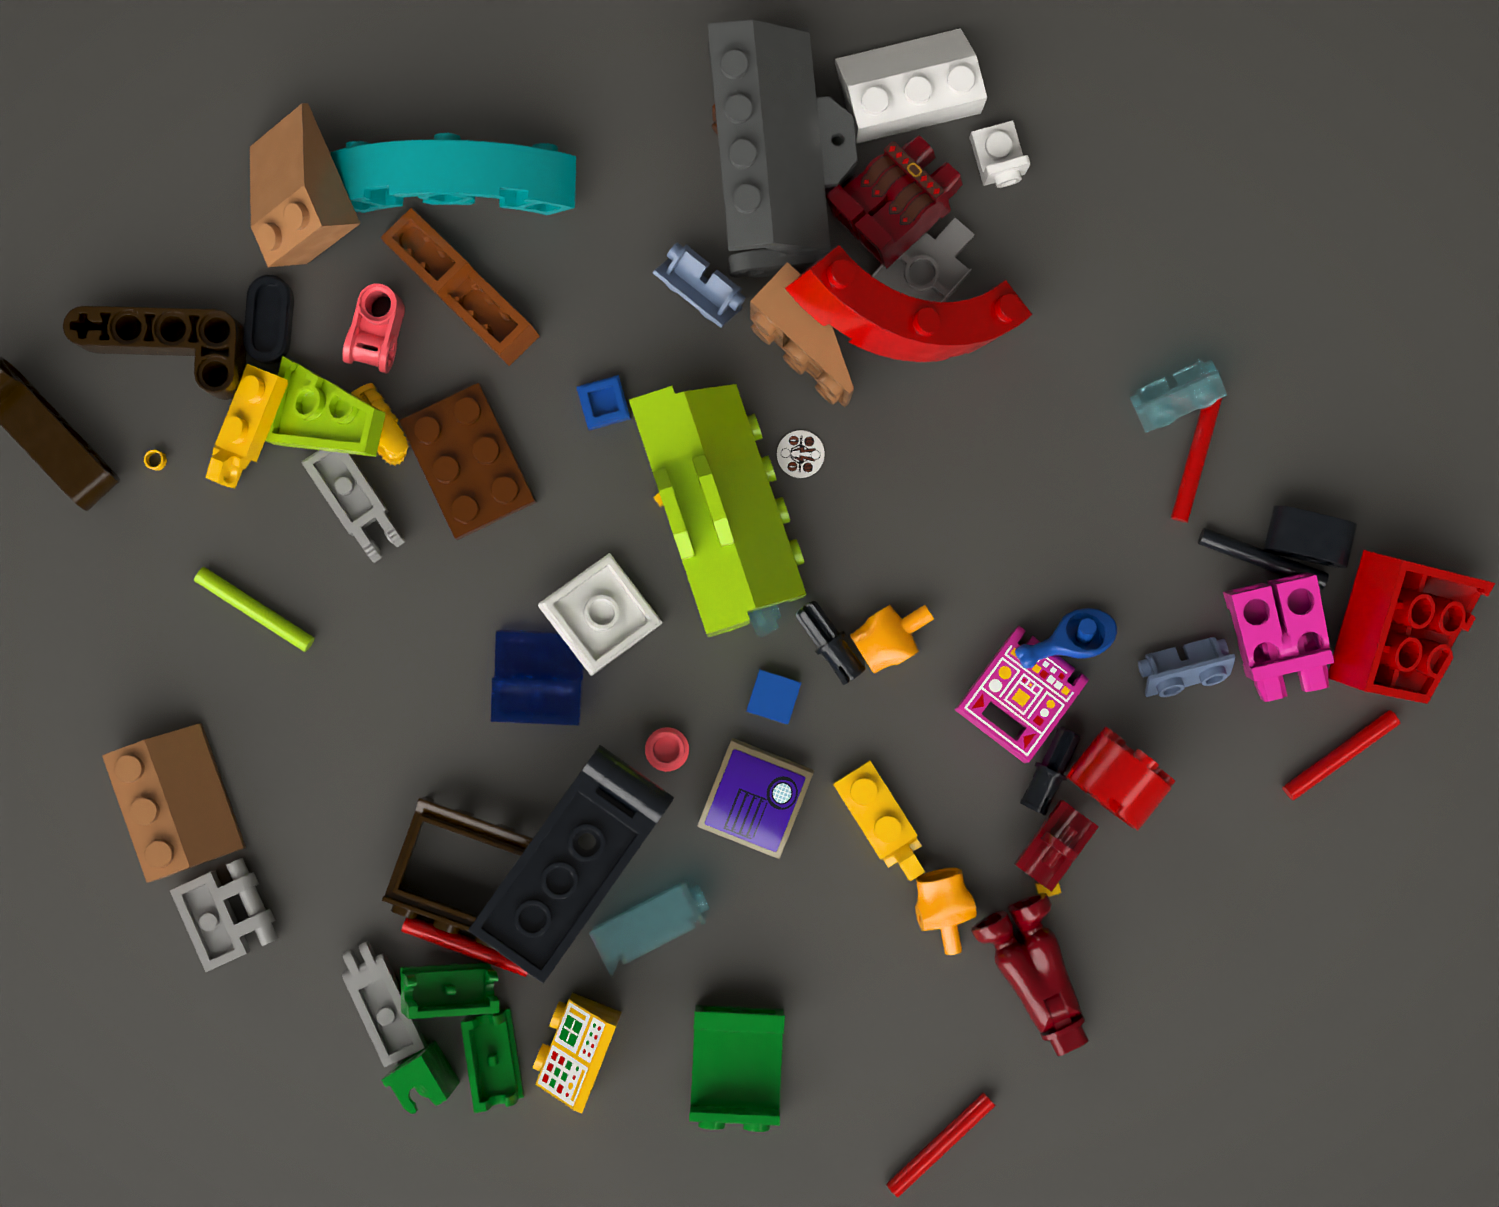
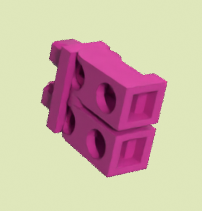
M1305 572L1267 581L1268 584L1258 583L1223 592L1227 609L1230 610L1245 676L1254 681L1261 700L1269 702L1287 697L1283 675L1298 672L1301 689L1304 692L1329 687L1327 664L1334 663L1332 651L1329 649V637L1317 575Z

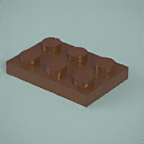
M479 383L399 420L456 540L464 538L536 503Z

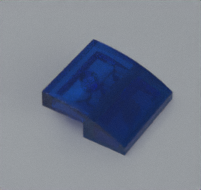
M496 631L491 722L580 725L584 666L558 632Z

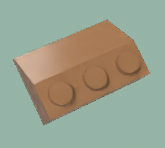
M202 723L151 737L102 755L147 883L166 878L246 848Z

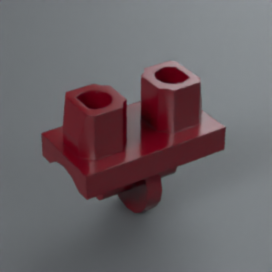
M1061 799L1015 861L1014 865L1052 892L1099 826Z

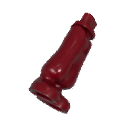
M1040 893L1008 906L1010 915L1023 936V944L1017 942L1013 934L1012 923L1005 911H998L976 923L971 928V931L978 942L984 944L992 943L994 945L997 967L1018 995L1033 1023L1040 1031L1042 1039L1044 1041L1050 1040L1056 1055L1062 1056L1085 1045L1089 1040L1082 1027L1085 1018L1081 1014L1080 1005L1068 976L1058 940L1054 932L1041 923V920L1050 912L1052 903L1047 893Z

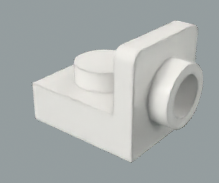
M1013 121L971 132L969 138L983 186L996 183L997 188H1002L1022 180L1021 176L1026 174L1030 166V160L1028 155L1023 156Z

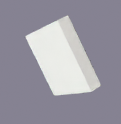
M610 553L545 598L538 605L591 676L663 623Z

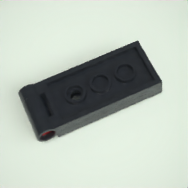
M599 745L468 931L544 984L654 826L663 816L674 797L609 750ZM584 833L592 834L596 839L595 846L589 850L582 849L578 844V838Z

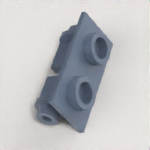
M678 242L674 244L667 254L669 259L653 272L671 291L678 293L698 309L706 319L711 320L720 328L743 308L741 305L746 297L740 293L742 288L718 270L713 272L709 280L703 276L710 263L692 250L688 244L684 247Z
M1215 637L1184 644L1183 650L1187 658L1184 661H1180L1176 647L1145 654V659L1138 661V668L1142 678L1148 677L1145 696L1149 697L1159 694L1160 697H1170L1191 685L1202 683L1203 686H1212L1218 684L1231 675L1236 658L1235 654L1229 655L1225 639L1217 640Z

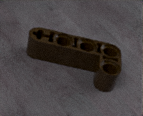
M80 306L70 310L64 318L63 331L67 339L88 352L98 354L195 356V381L200 388L218 399H233L246 367V350L243 344L244 327L225 311L217 309ZM135 322H141L142 329L139 336L134 340L128 341L126 333L129 326ZM93 323L102 329L108 330V334L100 330H91L87 332V336L84 335L85 329H92ZM178 323H185V335L182 339L171 342L170 332L172 328ZM223 324H229L230 334L228 338L221 343H215L213 338L214 331ZM227 367L229 374L227 381L219 387H213L211 379L214 372L219 368Z
M0 357V425L75 504L83 510L89 511L120 482L119 477L39 391L11 363Z

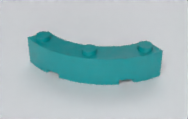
M438 133L434 135V140H405L372 144L364 141H349L346 143V148L330 152L356 212L366 213L385 208L401 207L405 197H418L423 199V203L431 205H471L475 203V197L499 199L500 208L516 209L543 215H551L575 208L576 156L558 152L559 147L554 144L538 143L529 147L497 142L461 140V137L457 134Z

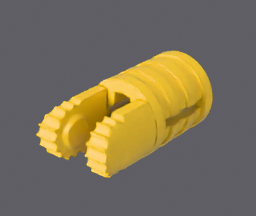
M373 383L365 384L351 392V394L386 413L377 453L390 466L400 465L401 461H404V457H406L409 441L406 440L407 437L403 435V431L397 424L398 418L391 412L389 405L384 402L382 395L377 392Z

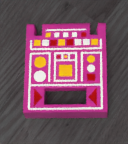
M1018 625L957 705L955 711L1025 764L1034 757L1088 683L1089 678L1080 674L1072 685L1067 682L1075 668L1059 655L1041 659L1032 668H1023L1015 654V649L1020 646L1018 642L1023 638L1026 630ZM1032 636L1026 644L1034 645L1040 643V641ZM990 702L1025 727L1019 731L1014 739L982 715V712Z

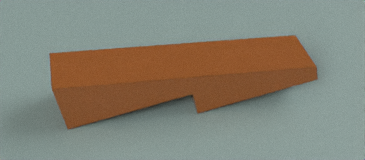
M412 208L380 237L508 366L540 337L533 326Z

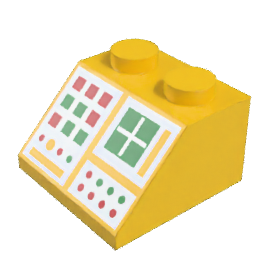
M572 993L567 1004L559 1001L549 1027L557 1029L551 1046L542 1043L532 1068L540 1071L535 1085L574 1111L583 1113L622 1012L575 993Z

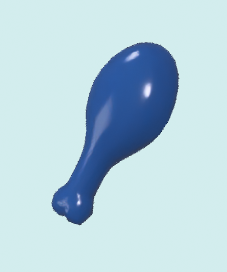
M1093 608L1077 609L1066 614L1061 619L1048 639L1034 645L1022 644L1015 649V654L1020 660L1022 667L1026 669L1034 667L1041 659L1055 655L1078 659L1095 657L1105 652L1113 644L1117 635V625L1114 619L1104 611Z

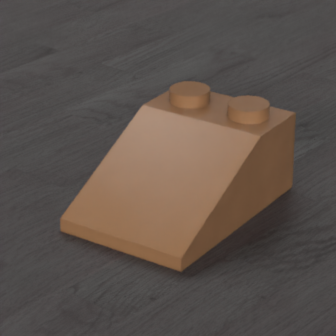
M308 103L300 104L250 146L251 229L268 267L308 264L360 225V221Z

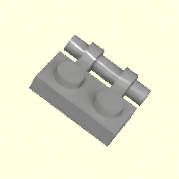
M243 858L226 865L233 880L228 884L222 886L216 871H211L170 890L205 972L251 952L244 937L245 934L255 930L262 946L279 939L271 923L276 920L271 909H265L255 887L259 885L254 872L249 873ZM239 894L249 916L248 919L239 923L228 898Z

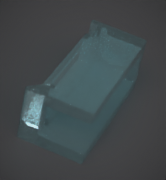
M686 879L593 927L589 934L612 978L619 960H622L625 965L696 928L697 924L695 921L698 919L701 925L705 924L707 918L704 912L709 910L710 907L699 885L691 888Z

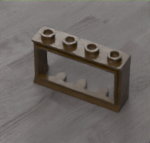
M422 797L418 799L414 816L382 901L392 904L391 911L400 916L417 919L418 914L432 918L435 920L433 926L442 931L452 934H458L460 929L468 931L478 916L400 889L423 823L426 822L519 856L522 855L533 838L515 832L516 829L503 824L495 825L473 817L474 814L461 809L453 810L433 803L434 799ZM478 937L475 938L477 943L490 947Z

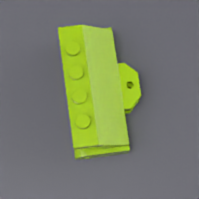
M731 384L689 390L675 394L673 386H669L629 399L707 637L720 635L750 624L748 615L750 612L786 601L792 602L804 598L807 594L797 567L805 564L797 539L788 540L783 524L791 522L783 497L774 498L770 482L777 480L769 455L760 457L755 441L763 439L755 414L746 415L737 385Z

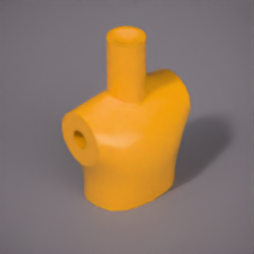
M889 604L868 617L860 628L850 634V637L875 674L889 666L898 665L918 653L919 649L912 633L934 620L926 605L901 618Z
M953 867L921 874L916 878L918 899L915 911L918 924L922 931L940 929L945 954H958L962 952L958 924L969 921L977 916L976 905L972 894L965 885L962 870Z

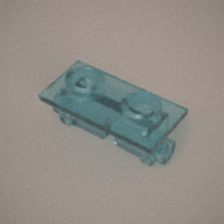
M1199 360L1173 373L1178 384L1173 389H1170L1165 377L1145 387L1136 389L1137 394L1130 397V400L1146 433L1155 428L1166 427L1177 418L1194 410L1207 408L1218 399L1227 396L1219 371L1212 360L1205 363Z

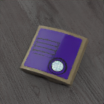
M732 738L697 827L780 859L814 770Z

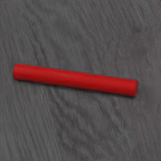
M1205 393L1171 515L1173 520L1185 523L1189 521L1223 398L1222 395L1217 393Z
M1388 710L1282 787L1284 792L1294 801L1400 725V720L1394 712Z
M406 918L401 932L524 977L528 975L526 971L498 951L477 943L473 938L459 933L452 934L435 928L432 923L418 918Z
M983 1092L886 1183L890 1191L897 1198L900 1197L996 1106L992 1100Z

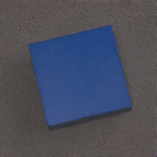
M619 375L576 387L589 431L631 419Z
M759 669L746 712L788 725L801 682Z

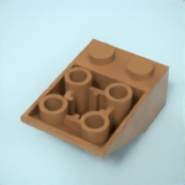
M787 262L750 301V320L753 322L750 328L767 345L774 341L785 351L782 358L794 371L800 375L806 371L818 382L814 386L815 389L825 400L832 405L838 401L846 407L851 400L854 387L833 327L830 324L823 326L818 323L786 291L785 287L801 275Z

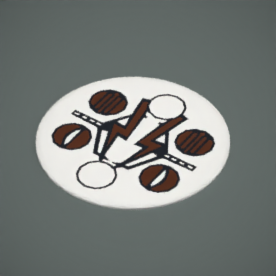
M804 430L793 431L787 434L778 445V463L782 470L790 476L796 478L809 477L815 474L824 462L825 451L823 444L811 432Z

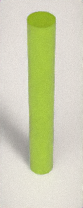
M202 567L194 578L196 583L300 650L306 652L313 644L315 637L206 567Z

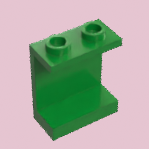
M695 1005L689 1121L698 1122V1127L710 1130L724 1129L725 1123L743 1124L744 1130L753 1132L769 1131L770 1125L780 1126L784 1009Z

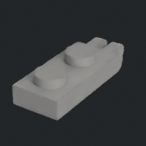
M366 941L359 944V950L365 962L360 964L353 949L342 953L348 968L347 971L342 973V977L385 1068L424 1049L428 1044L416 1019H408L401 1013V987L384 953L376 956L371 944Z

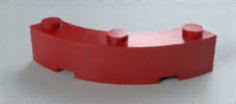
M840 245L811 265L785 287L794 300L818 323L823 326L830 324L842 334L850 337L849 343L876 355L902 361L937 362L946 360L949 357L974 352L1018 327L1033 315L1006 280L980 296L956 302H936L908 296L875 279L851 259Z

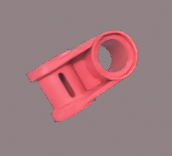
M374 283L366 286L360 292L352 324L344 342L342 355L344 363L353 364L354 361L378 367L379 371L385 374L391 370L397 351V339L405 314V306L403 300L389 287ZM383 296L389 297L391 301L389 312L384 316L374 317L372 313L374 301ZM363 347H368V348L376 349L377 351H372V350L364 349Z

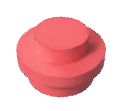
M670 727L660 728L648 737L645 744V755L648 762L654 768L670 772L677 770L686 762L689 755V744L684 734L679 730Z

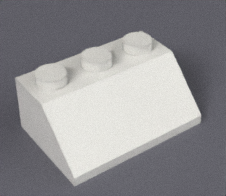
M961 28L835 59L846 109L854 117L856 144L981 114L987 100L977 56Z

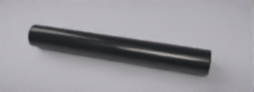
M1203 528L1198 539L1199 545L1286 577L1305 572L1317 575L1319 589L1321 590L1324 589L1329 578V574L1206 528Z

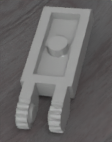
M318 450L301 462L349 535L355 536L372 562L375 563L381 559L382 554L376 542L371 539L364 528L376 520L392 544L399 547L405 543V539L387 515L389 510L351 454Z

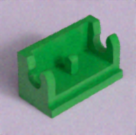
M486 962L401 967V1013L408 1019L499 1013V999L494 994V982L498 981L497 971L491 968V964Z
M511 1008L501 1009L499 1013L467 1015L460 1024L474 1113L488 1111L491 1109V1106L505 1104L506 1107L515 1105L520 1098H524V1089Z
M436 1040L428 1044L424 1049L397 1063L381 1080L386 1088L388 1086L392 1088L402 1107L411 1114H415L418 1111L416 1103L410 1097V1091L413 1087L421 1096L429 1098L437 1106L446 1101L460 1083Z

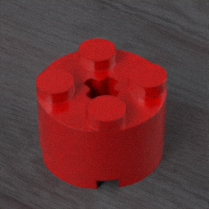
M1105 726L1077 760L1066 777L1086 794H1090L1100 805L1117 818L1139 831L1169 793L1176 781L1158 767L1159 764L1139 749L1134 751L1128 747L1124 739Z

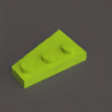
M282 356L278 376L287 379L289 383L265 442L279 446L376 457L386 413L299 363Z

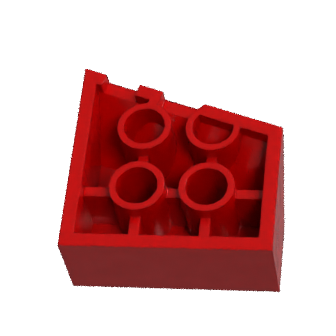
M1363 550L1334 650V663L1330 664L1328 679L1365 692L1428 704L1454 658L1451 650L1461 630L1467 632L1470 630L1476 619L1471 614L1481 595L1489 596L1496 583Z

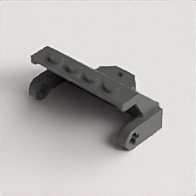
M754 19L708 23V46L712 67L728 250L766 248L765 250L745 251L730 255L728 257L730 276L734 278L774 276L787 262L801 274L831 251L825 195L838 185L843 188L855 174V165L858 159L854 117L831 97L816 98L809 27L788 28Z

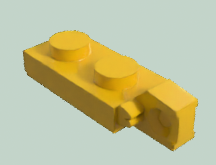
M250 364L246 365L215 442L216 446L213 447L212 457L205 478L226 487L236 488L243 469L247 468L251 460L257 462L289 383L287 379Z
M870 760L833 783V786L880 860H884L888 868L898 862L910 881L925 873V870L913 853L922 847L917 839L918 835Z

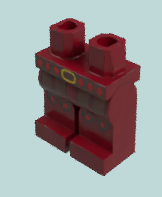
M920 135L909 141L902 148L895 141L891 142L884 149L885 153L874 158L854 180L844 188L840 185L836 186L825 195L833 216L857 240L860 239L861 244L886 269L918 241L939 218L943 219L951 211L948 200L963 185L959 172L947 162L942 164L931 175L924 170L936 157L934 150Z

